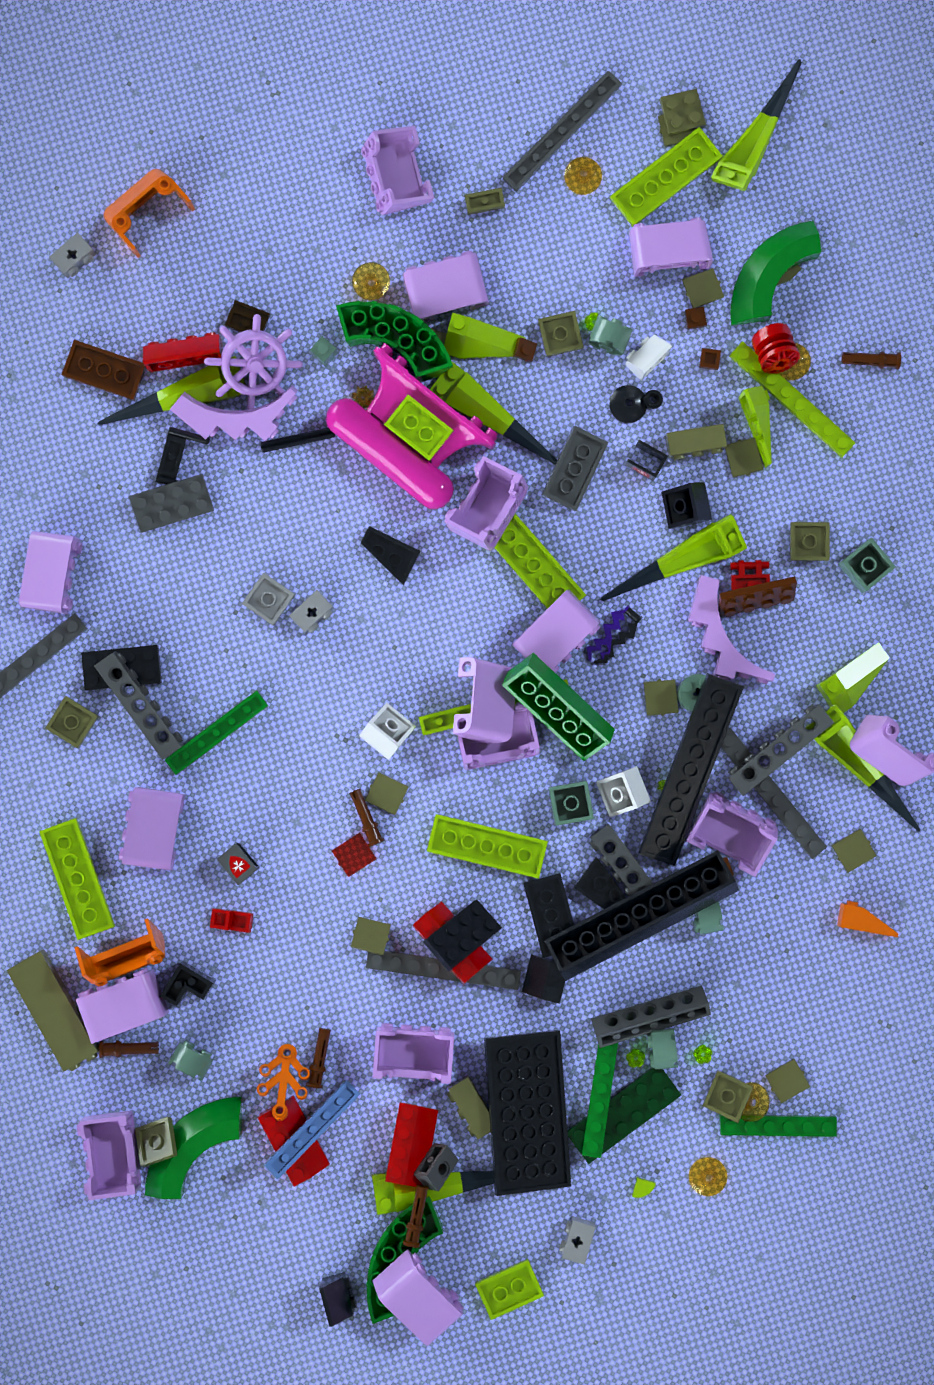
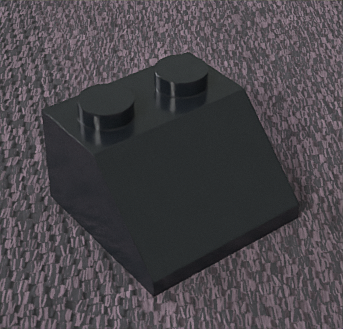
M705 482L688 483L661 492L669 529L712 520Z
M531 954L521 992L560 1004L565 979L561 975L555 961Z
M345 1272L324 1277L321 1280L319 1290L329 1327L353 1316L354 1308H357L355 1297H351L349 1289H352L349 1277L346 1278Z

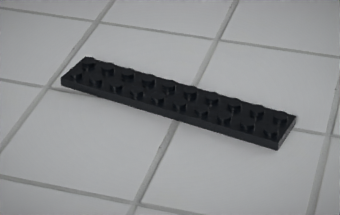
M709 673L706 674L638 852L640 855L673 866L676 865L744 689L743 685Z

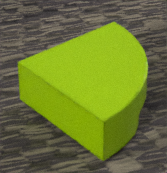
M637 1177L632 1197L640 1198L648 1195L654 1189L656 1182Z

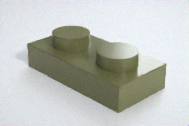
M502 187L464 195L468 215L505 208Z

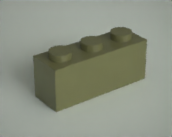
M724 424L669 432L665 435L668 458H674V461L685 459V456L688 455L701 457L706 452L719 454L727 447Z
M467 1074L448 1086L449 1092H447L450 1101L452 1103L456 1102L459 1107L457 1112L462 1120L466 1119L469 1124L466 1127L472 1137L475 1135L477 1139H480L490 1133L489 1109Z

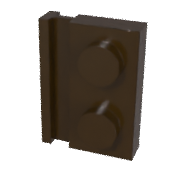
M234 300L233 307H231L225 322V327L238 332L252 330L253 317L255 314L261 316L260 330L265 331L271 314Z

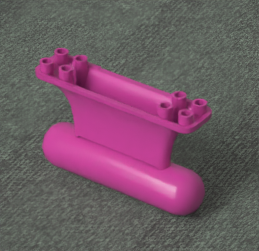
M384 343L381 348L376 347L373 350L375 357L381 365V381L369 407L365 410L354 400L349 398L339 399L330 405L326 413L327 426L335 435L423 506L429 509L442 508L451 500L454 487L451 479L438 469L441 463L454 452L467 446L481 445L493 450L496 446L495 440L498 434L491 428H488L484 433L481 430L483 422L476 416H473L471 420L461 416L408 373V370H406L408 362L399 355L394 360L392 358L394 355L392 348ZM407 395H410L454 430L431 461H428L384 426Z

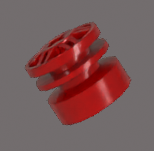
M774 323L758 330L752 338L754 351L758 355L761 369L765 373L777 374L793 367L800 359L799 350L787 324Z

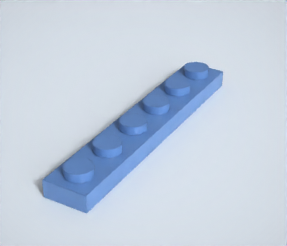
M345 1080L263 1166L278 1180L356 1100L360 1093L348 1080Z

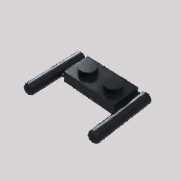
M169 427L155 482L166 485L179 481L176 478L186 439L207 445L210 442V438L207 437L205 440L199 434Z

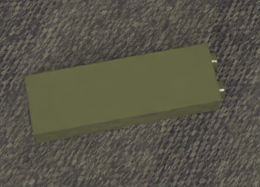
M44 949L6 970L63 1071L70 1069L72 1072L81 1066L80 1062L86 1059L89 1062L98 1056V1043L91 1044L80 1011Z

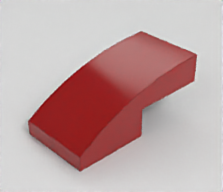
M212 908L210 928L250 933L254 913Z

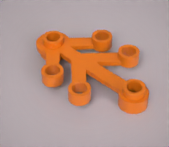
M291 1044L282 1045L278 1049V1056L270 1063L263 1064L259 1068L261 1076L268 1077L271 1071L282 1063L279 1073L266 1083H261L257 1086L258 1094L266 1096L269 1090L279 1083L277 1104L272 1108L273 1117L279 1121L284 1120L288 1116V1109L285 1106L287 1083L296 1092L298 1099L304 1100L308 1095L307 1089L301 1087L289 1072L291 1064L298 1072L301 1080L305 1081L310 1077V1071L303 1067L296 1059L297 1050ZM286 1050L291 1052L289 1056L284 1055ZM268 1068L269 1071L268 1073H262V1069ZM302 1071L308 1073L306 1077L300 1075ZM261 1087H266V1091L264 1093H261L259 1091ZM300 1090L305 1091V1095L299 1096L298 1092ZM282 1108L283 1113L277 1114L276 1110Z

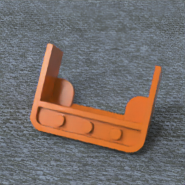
M160 169L149 171L104 211V219L137 258L141 255L124 234L131 228L130 216L157 192L167 196L175 191L192 212L195 210L189 197L171 177Z
M147 918L144 919L148 931L147 935L92 957L80 947H74L82 976L91 984L103 986L112 979L147 965L162 962V959L165 957L163 933Z

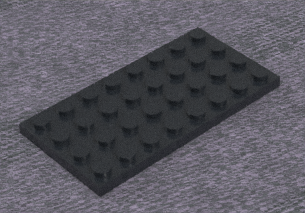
M560 1030L484 1038L495 1195L502 1196L571 1187Z

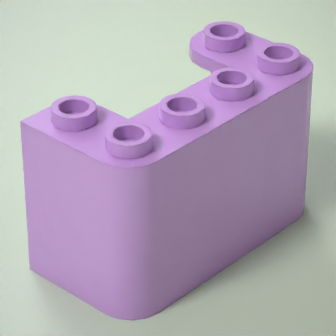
M483 456L481 461H478L474 467L477 481L470 486L468 496L460 503L459 509L453 508L448 510L444 522L450 531L492 551L528 491V485L523 475Z
M568 589L512 645L525 658L534 652L556 673L560 669L557 665L560 662L565 664L572 657L570 652L574 648L579 650L586 643L583 639L588 634L592 637L601 628L599 626L601 621Z
M146 967L133 973L134 977L126 979V976L114 980L115 984L111 986L105 984L96 987V991L90 988L78 994V998L75 1000L91 1044L157 1020L169 1013L165 1000L160 997L162 991L154 969L148 971Z
M381 1023V1026L376 1029L373 1078L382 1079V1077H386L389 1074V1078L432 1079L431 1081H435L438 1078L437 1080L441 1081V1083L451 1084L454 1032H451V1028L447 1027L431 1030L432 1027L420 1026V1029L412 1028V1025L402 1024L401 1027H393L391 1023Z
M132 1110L85 1116L82 1118L79 1124H77V1134L82 1139H85L83 1141L84 1152H87L88 1157L85 1165L86 1170L90 1173V1177L87 1183H84V1193L88 1195V1200L136 1194L141 1188V1173Z
M407 1249L372 1281L378 1298L383 1305L426 1346H429L463 1315L462 1310L464 1307L458 1301L459 1296L453 1289L441 1288L433 1275L428 1276L426 1274L427 1271L421 1264V1258L416 1253L412 1254Z

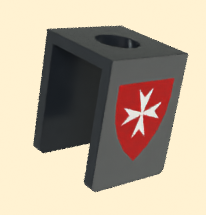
M638 440L637 448L662 462L655 473L630 459L626 461L625 466L654 482L668 455Z
M240 843L234 844L217 858V861L237 885L242 884L260 869Z

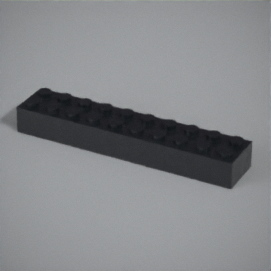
M717 850L544 941L561 975L567 981L738 892L739 888Z

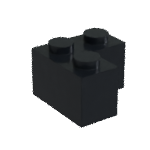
M182 961L160 997L176 1007L181 1003L187 991L204 1000L216 980Z

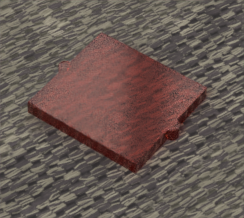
M361 833L356 834L332 850V853L339 862L338 865L343 868L348 877L377 859Z

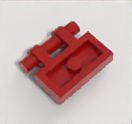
M738 560V562H730V570H738V575H731V590L770 582V574H762V569H769V561L755 560V562H744V560ZM745 569H755V574L745 575Z

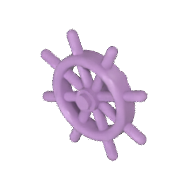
M255 314L253 317L252 330L240 332L235 336L225 326H222L220 333L228 342L222 351L221 358H206L204 360L206 365L221 366L223 376L227 381L216 391V396L222 397L233 388L241 394L248 395L247 409L254 408L255 396L266 394L272 390L278 396H281L285 391L280 387L279 383L285 375L286 368H301L303 366L301 361L287 360L285 351L281 346L292 335V330L286 329L275 338L271 334L260 330L261 316ZM252 340L251 348H245L242 345L243 343ZM259 340L268 343L269 345L258 354ZM237 350L243 356V359H233L231 356ZM274 350L276 351L277 360H264ZM230 366L243 367L232 376ZM263 367L276 368V370L270 376ZM249 373L248 385L239 382ZM257 373L265 382L256 385Z

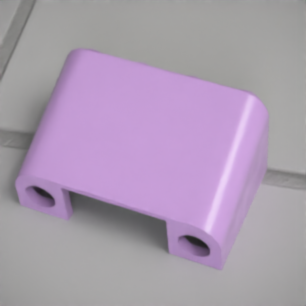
M415 126L373 131L361 148L362 156L367 163L366 171L372 182L371 190L376 197V209L381 215L428 204L434 199L430 180H426L424 184L422 183L414 151L420 142Z
M472 251L463 252L458 257L447 256L443 258V261L436 263L435 261H429L424 266L418 268L417 266H411L406 268V272L403 273V280L412 313L424 321V323L434 320V315L466 306H470V310L489 305L478 257Z
M31 532L19 597L20 607L68 615L73 606V600L67 594L72 586L70 574L75 568L73 557H77L82 552V543H80L81 540L79 538L69 535Z
M472 657L460 658L458 677L474 676L471 713L454 715L453 734L479 744L501 743L510 739L513 730L515 697L502 686L507 672L512 667ZM465 665L471 666L468 672L464 670ZM462 719H465L466 726L460 729L459 723Z
M135 787L133 791H130L128 802H131L130 810L126 811L125 821L128 822L127 829H124L122 834L124 847L119 852V860H122V864L173 870L176 851H173L179 814L183 812L185 794L143 787Z
M714 792L709 793L687 836V842L702 850L708 845L739 861V869L756 877L778 839V828L773 820L769 818L764 819L752 809L747 810L737 801H729L721 793Z

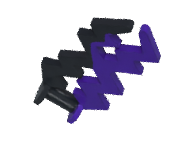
M629 605L624 610L611 612L614 624H603L606 637L604 639H593L596 646L586 647L589 661H592V651H602L601 645H607L608 652H599L602 659L595 660L594 663H608L607 657H614L613 645L625 644V637L634 639L637 624L643 617L639 616ZM624 613L635 621V623H628L630 632H618L620 640L612 639L611 630L621 629L619 620L625 621Z

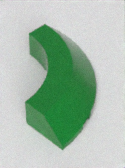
M814 221L802 222L777 232L764 241L751 254L744 264L733 289L730 309L731 326L770 320L772 317L773 294L779 280L792 267L808 260L817 259L821 254L819 232Z
M354 301L336 305L345 340L350 347L363 344L380 346L384 343L387 344L393 351L400 354L410 363L419 382L437 378L453 367L444 344L436 333L416 315L398 306L378 303L377 301Z
M242 1096L218 1099L204 1104L186 1114L173 1126L177 1156L149 1166L145 1183L146 1196L158 1199H181L184 1195L188 1171L197 1157L216 1144L240 1139L242 1136Z
M430 1196L426 1197L421 1222L423 1224V1231L420 1233L419 1248L403 1245V1240L406 1239L407 1234L406 1224L411 1218L413 1205H411L390 1223L374 1249L370 1260L366 1285L368 1310L372 1324L395 1316L378 1298L372 1280L407 1249L412 1254H417L430 1240L443 1234L442 1222Z

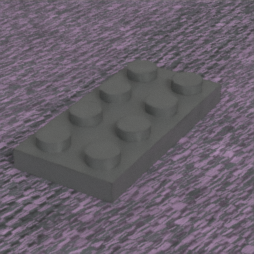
M576 425L573 426L541 495L574 512L577 511L609 442Z
M203 473L129 496L141 533L214 511Z

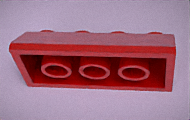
M215 332L204 334L203 337L192 335L187 336L184 340L173 338L168 339L166 343L150 342L147 346H143V365L151 373L205 364L204 360L206 358H221L223 351L221 337Z
M441 901L413 924V928L425 941L426 938L451 920L454 915ZM480 946L451 971L465 985L493 959Z
M294 1095L285 1100L288 1116L284 1120L279 1121L273 1117V1107L260 1113L257 1117L275 1152L307 1120ZM278 1108V1109L276 1110V1113H277V1114L283 1113V1109H282V1108ZM318 1140L286 1171L294 1187L312 1178L330 1165Z
M400 1102L385 1182L412 1187L422 1185L414 1175V1172L433 1144L439 1110Z

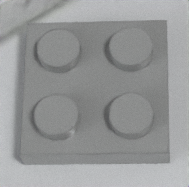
M263 573L242 604L274 626L295 597V594Z

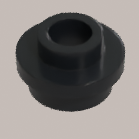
M650 390L644 396V403L650 409L659 408L663 402V396L657 390ZM651 397H655V398H656V402H655V403H652V402L650 401V398H651Z

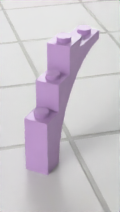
M291 385L281 396L270 403L241 411L211 407L197 401L184 392L170 410L205 440L209 435L213 437L219 430L217 427L219 426L236 441L239 436L243 438L249 431L248 426L266 441L269 437L273 439L278 433L277 427L280 423L275 418L279 420L285 413L283 408L287 404L291 406L297 399L295 394L298 390Z
M703 575L699 576L688 621L692 622V626L703 628V625L706 626L700 648L705 649L704 652L715 655L716 652L719 653L713 675L726 680H732L735 678V674L738 673L737 677L757 678L756 682L762 684L774 681L775 673L761 669L748 661L728 639L721 624L718 611L717 594L720 580Z

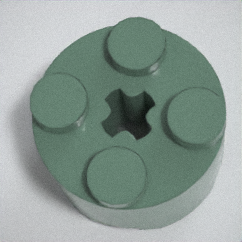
M597 316L588 343L599 350L600 348L605 349L606 353L622 356L633 329L622 326L623 322L618 319L612 318L609 321L605 317Z
M694 674L685 678L680 683L677 699L685 710L693 711L698 698L697 696L694 697L693 693L696 692L695 689L697 691L701 690L706 675Z
M719 901L695 913L693 922L695 933L702 935L724 930L723 925L720 924V920L723 919Z
M674 1028L653 1030L647 1034L649 1049L653 1048V1052H649L651 1068H655V1070L678 1068Z
M187 1040L183 1043L179 1042L168 1064L171 1065L174 1062L176 1063L175 1068L193 1078L198 1075L200 1076L199 1080L203 1081L213 1062L211 1058L212 1053L204 1049L201 1051L194 1049L195 1044Z

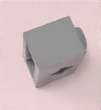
M77 232L51 254L49 258L68 279L70 276L74 277L78 274L84 264L91 263L96 253Z
M316 590L289 616L307 634L308 632H314L319 627L317 624L319 621L328 619L333 614L331 610L334 607ZM310 609H312L313 611L317 609V611L315 612L317 614L316 617H308L310 615Z
M572 1216L571 1221H567L565 1227L566 1239H562L559 1248L563 1259L585 1265L596 1228L594 1222ZM579 1236L580 1240L574 1243L573 1239Z

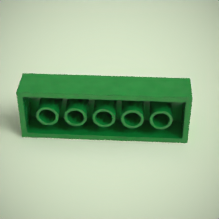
M534 652L507 672L502 686L583 761L611 743L615 729Z

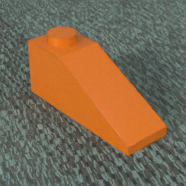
M847 900L846 904L841 903L837 926L898 937L896 931L865 908L858 906L859 902Z

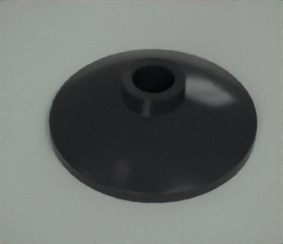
M625 385L616 389L609 401L612 415L623 423H633L640 420L647 410L643 391L632 385ZM631 400L632 405L627 406L625 401Z

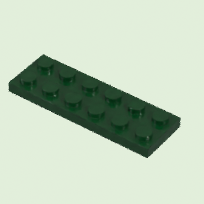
M650 1068L610 1098L602 1154L682 1096L663 1069L655 1070V1068ZM588 1115L567 1130L568 1137L581 1155ZM583 1156L588 1164L597 1159L595 1157Z

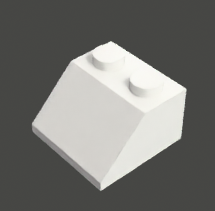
M653 335L651 338L647 336L640 343L641 348L638 351L633 350L626 357L628 360L625 365L641 381L668 356L672 348L668 342L656 335Z
M386 703L368 722L359 736L389 760L416 726Z
M637 766L596 782L609 817L631 811L651 802Z

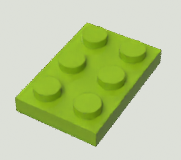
M410 395L405 397L384 424V426L428 461H431L454 432V430Z
M525 1259L475 1282L491 1320L544 1297L529 1259Z

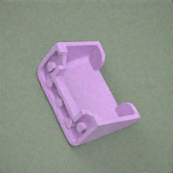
M700 217L691 218L690 221L646 226L643 223L633 225V228L629 231L634 277L644 276V272L649 270L650 273H654L655 270L689 266L696 268L697 265L700 267V270L710 269L713 262L706 223Z
M520 702L514 706L512 736L508 741L479 744L458 736L465 770L529 758L540 753L533 714ZM462 719L460 721V729H463L466 726L465 719Z
M866 715L850 741V748L855 754L896 784L908 786L934 773V752L927 754V756L921 752L913 754L896 741L900 732L896 721L889 716Z

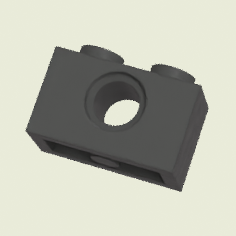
M433 1143L414 1172V1175L422 1185L429 1187L430 1190L439 1191L450 1173L454 1170L459 1159L448 1145Z

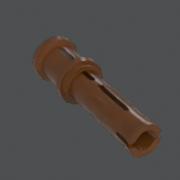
M884 351L879 352V354L842 352L841 364L878 366L880 369L895 367V369L899 370L901 366V352H897V354H887Z
M361 788L350 792L349 794L363 824L362 832H365L369 841L368 846L372 847L385 841L378 830V823L374 822Z
M319 1028L313 1064L309 1066L310 1077L308 1082H306L308 1087L323 1088L322 1078L323 1073L326 1072L324 1063L331 1032L330 1029Z
M116 1040L114 1043L100 1041L99 1057L116 1056V1058H120L122 1055L159 1054V1041L142 1043H122L120 1040Z
M416 1185L411 1218L406 1224L407 1234L406 1239L403 1240V1245L420 1247L419 1238L421 1231H423V1224L421 1222L429 1189L427 1186Z

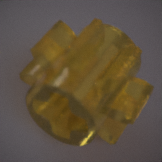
M367 385L362 388L357 386V393L352 392V398L363 408H368L374 399L372 397L374 390L370 391Z

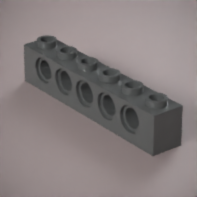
M115 651L94 665V667L160 758L164 760L184 745L182 743L183 738L178 731L174 732L171 728L172 723L166 715L163 717L159 711L161 709L159 704L155 700L152 701L148 696L149 691L145 685H140L137 681L138 676L132 668L129 670L125 663L127 661L125 657ZM115 668L121 669V678L114 676L113 671ZM126 684H131L134 687L132 694L125 691ZM140 699L145 702L144 709H139L136 706L137 700ZM149 715L156 717L157 723L155 725H151L148 722L147 718ZM160 731H165L168 734L167 740L160 739Z
M811 704L804 710L806 714L801 718L795 717L789 722L790 727L785 731L783 728L773 735L775 737L774 740L770 743L768 741L764 742L759 746V752L755 755L753 753L749 754L744 759L745 763L740 767L736 765L728 772L730 775L727 778L742 796L747 794L834 723L819 704L816 706ZM807 719L814 720L815 724L812 729L808 730L805 728L804 723ZM792 731L799 733V739L795 742L789 739V734ZM778 743L784 745V751L781 754L774 752V746ZM764 755L768 756L769 763L766 766H761L759 758ZM752 768L754 770L753 777L745 778L744 770Z
M608 823L589 837L592 840L589 844L595 852L599 850L603 855L601 858L607 868L611 866L615 871L612 873L619 883L622 881L625 884L626 888L624 891L628 896L654 884ZM612 842L614 850L607 853L604 850L605 843ZM619 857H623L626 861L625 866L622 868H618L615 864ZM630 873L637 875L635 883L627 881V876Z
M702 986L612 1013L599 1015L591 1018L599 1048L649 1034L653 1030L666 1029L711 1015L704 989Z

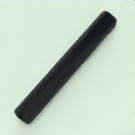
M327 427L264 441L260 445L262 452L265 453L334 438L335 434Z

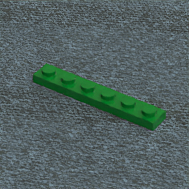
M256 690L165 759L166 763L175 775H178L269 705Z
M618 1043L599 1048L598 1044L582 1151L583 1156L602 1158Z
M720 1115V1135L837 1137V1117L742 1115L739 1123Z

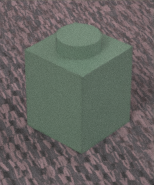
M323 336L310 349L311 355L325 367L338 354L337 348Z

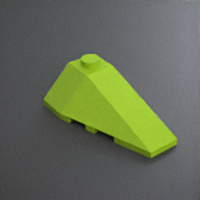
M452 313L444 346L449 356L458 359L513 357L517 339L520 337L526 339V337L471 317Z
M763 386L744 389L738 399L753 438L756 439L763 464L767 468L772 464L768 402L770 397L767 390L763 389Z
M878 642L818 683L816 687L830 707L836 703L844 713L856 704L889 660V656Z

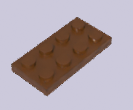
M73 340L61 375L65 378L135 401L146 367L142 362Z
M794 576L719 593L720 617H731L736 613H749L754 609H767L777 604H788L794 601L796 578Z

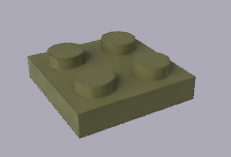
M697 89L660 97L659 101L669 136L706 126Z
M575 310L538 319L546 357L584 348Z
M830 522L790 523V561L830 560Z
M65 696L45 729L79 749L99 716L68 696Z
M717 1070L702 1106L739 1123L754 1086Z
M165 1117L135 1128L141 1167H147L177 1156L171 1117Z

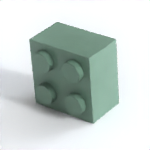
M872 537L838 563L839 567L861 593L868 591L896 568Z
M587 781L548 787L555 826L594 819Z

